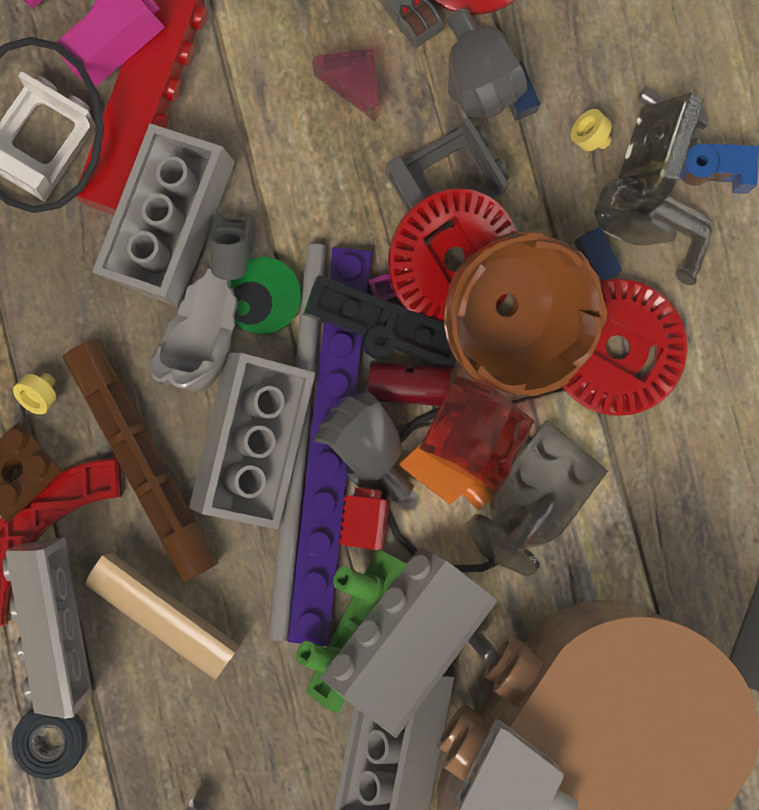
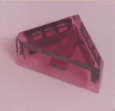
M365 49L317 55L312 61L314 76L375 122L379 117L380 103L373 50Z

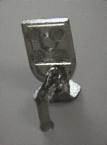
M692 92L641 108L619 177L603 187L594 211L601 230L626 243L645 246L673 242L676 239L677 231L690 237L691 242L682 267L676 270L675 275L679 281L691 286L697 282L696 277L702 266L712 235V225L706 216L669 197L676 185L681 169L686 163L690 140L699 123V112L704 99Z
M547 420L540 426L495 484L490 497V512L493 520L482 514H475L468 519L465 527L480 553L486 559L521 575L530 576L540 568V562L527 547L542 546L559 537L599 485L608 470ZM512 511H518L517 513L511 516Z

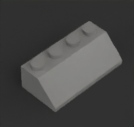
M150 123L92 273L145 296L179 307L211 227L213 216L216 214L235 164L223 146Z
M241 352L227 354L189 509L205 515L279 530L315 372Z
M65 537L19 544L6 550V557L3 559V572L5 579L11 581L14 596L10 600V612L12 619L18 621L21 637L17 640V651L20 660L25 661L28 676L24 681L25 695L28 701H32L34 713L64 719L72 718L92 695V688Z
M420 547L345 646L333 659L320 679L347 702L397 738L497 603V600L447 560Z
M443 674L397 738L354 707L334 810H429L440 749L437 745L445 728L454 682L453 676Z

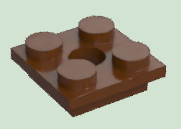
M20 421L5 432L0 439V515L8 522L62 472L61 468ZM23 464L21 476L17 480L12 481L14 469L18 465Z

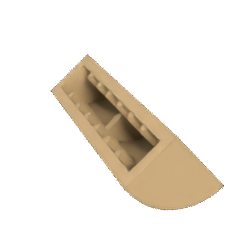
M114 553L102 555L87 578L85 584L87 587L215 681L240 648V645Z

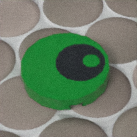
M268 256L252 257L249 259L247 273L239 279L231 280V288H233L238 302L234 318L235 324L243 331L258 336L274 335L286 328L297 317L302 301L301 286L293 270L282 261Z

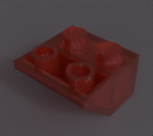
M456 375L419 449L450 469L499 493L504 481L511 473L512 465L523 443L529 437L534 420L493 387Z

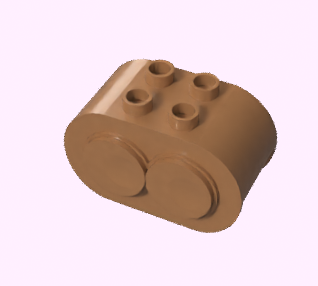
M591 600L576 603L555 612L542 621L534 629L526 643L510 635L497 649L499 654L497 660L488 664L484 673V677L494 683L492 694L479 713L466 704L462 705L453 715L438 741L437 747L447 754L443 761V769L437 786L436 810H458L456 797L495 719L504 722L558 764L564 773L558 790L578 800L577 810H728L748 779L757 758L759 749V718L756 705L744 678L730 659L717 646L692 629L637 605L622 601Z

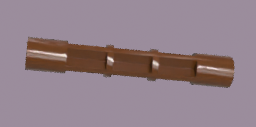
M98 339L90 340L69 350L63 355V359L182 582L184 583L219 564Z

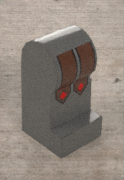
M379 0L400 32H403L408 41L416 48L443 31L442 21L436 9L428 0Z

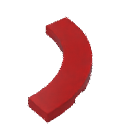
M116 458L91 461L61 472L10 522L5 521L3 517L0 519V626L7 625L9 622V604L12 592L11 581L5 579L3 572V559L6 557V550L19 544L36 542L53 524L76 509L105 499L122 497L121 466Z

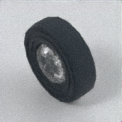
M33 709L24 715L15 727L11 745L14 759L23 771L32 777L48 780L62 777L77 766L85 754L88 738L85 724L78 714L72 718L64 719L36 714ZM53 732L57 736L54 741L59 740V746H54L48 751L43 747L46 742H41L40 739L41 736L44 737L48 733Z

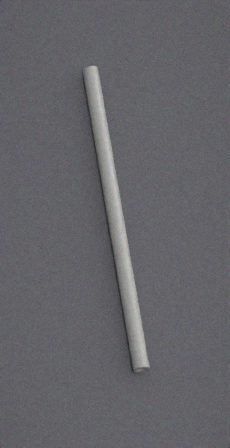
M314 243L307 244L295 362V367L312 372L315 370L319 321L304 316L303 313L315 278L318 275L324 277L326 246ZM313 385L279 526L268 639L275 641H288Z

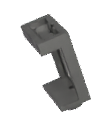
M469 117L463 119L459 129L405 160L398 156L386 163L385 174L407 211L419 200L433 193L423 176V171L461 148H466L471 152L486 177L487 184L477 190L478 192L495 200L505 193L509 185L507 182L509 173L505 165L499 158L494 160L487 148L489 140L480 125L474 126ZM448 220L447 222H445L439 228H437L429 235H427L425 239L429 238L437 230L453 224V220Z

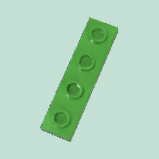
M382 549L375 551L364 574L345 566L336 572L333 580L334 587L353 597L328 647L304 641L296 652V660L299 664L316 670L305 692L327 710L339 713L345 699L320 679V677L408 564Z

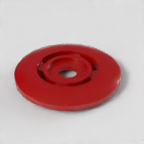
M465 188L440 190L429 194L413 205L396 227L388 253L390 281L402 305L410 311L444 323V303L451 279L457 271L446 268L444 264L446 252L452 247H460L465 254L466 260L471 254L476 253L480 248L489 244L491 240L517 232L506 210L491 197ZM448 220H453L452 226L443 227L437 230L430 236L426 243L424 242V239L427 235H429L431 232L439 228ZM503 294L498 298L496 302V309L505 300L508 294Z
M628 279L604 280L600 282L607 308V320L603 325L598 344L592 356L573 375L569 383L562 386V388L574 401L593 412L610 416L633 415L644 412L663 401L679 382L687 360L686 332L680 316L672 304L652 287ZM621 336L627 340L629 352L625 358L614 359L609 356L606 351V344L609 338ZM655 347L651 367L638 380L635 377V373L640 371L645 365L649 356V348Z

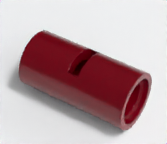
M370 361L368 392L373 394L378 402L447 407L450 367L414 364L413 368H406V364Z

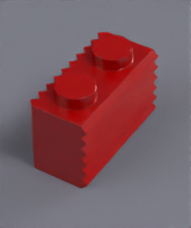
M355 487L354 495H347L343 498L347 504L342 507L345 513L341 515L344 521L340 523L343 527L339 532L342 538L338 540L341 546L372 550L384 548L390 500L381 499L382 491Z

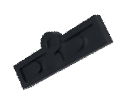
M321 275L315 278L303 313L304 316L362 337L363 350L372 358L386 357L395 349L435 365L454 369L456 358L447 341L443 322Z

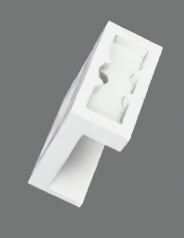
M21 71L18 76L24 88L0 121V176L45 202L96 128V125L89 112L91 110L90 107L82 100L73 95L66 98L59 94L57 88L44 77L37 75L34 79ZM41 104L50 107L75 123L74 129L53 160L48 164L40 163L13 146L15 136L33 110Z

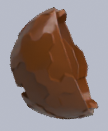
M521 231L499 236L491 240L486 246L480 248L476 253L471 254L458 267L452 277L444 303V327L447 341L456 360L469 376L479 384L483 383L502 392L530 395L531 397L557 390L569 383L573 375L592 356L601 336L603 325L607 320V308L604 303L599 277L590 266L589 261L581 251L560 239L552 238L542 232ZM503 294H510L513 298L511 310L506 314H498L496 310L498 298Z

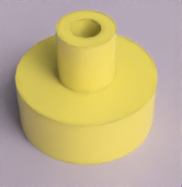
M588 110L574 123L571 130V140L584 151H593L598 147L605 149L612 140L609 135L612 123L600 110Z
M43 373L40 377L34 374H26L14 386L13 393L17 401L30 412L45 414L56 402V393L52 388L56 381L48 373Z

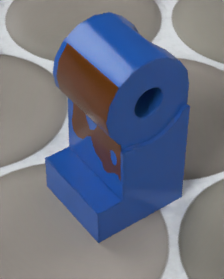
M697 144L691 147L680 160L678 175L683 182L692 186L701 185L706 181L731 182L732 193L748 194L758 185L759 146Z

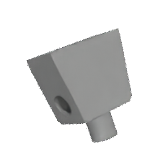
M495 719L456 797L458 810H577L579 802L577 799L558 790L564 777V773L558 764L498 719Z

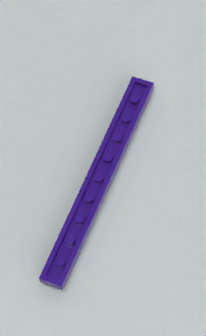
M332 247L329 279L367 293L371 251ZM324 323L288 642L301 644L304 641H309L328 647L335 589L333 580L337 571L340 544L338 540L341 535L339 532L341 531L340 523H342L343 498H345L347 480L345 468L347 464L329 445L315 442L314 437L318 432L319 425L329 415L330 409L341 398L356 395L362 337Z

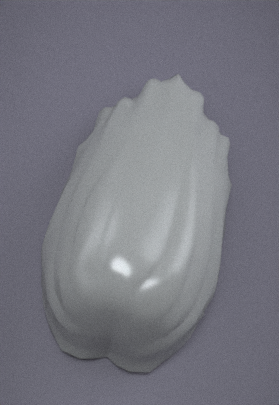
M209 268L206 270L204 277L197 279L195 283L187 287L185 299L181 302L177 315L168 323L160 345L150 357L149 367L154 380L191 392L205 391L212 386L229 352L235 326L234 318L238 302L233 288H231V280L215 277Z

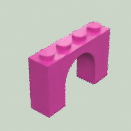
M43 0L23 1L34 9ZM96 0L89 13L56 43H59L83 63L94 86L97 87L165 27L155 15L160 8L153 0ZM61 56L73 73L83 81L77 68Z

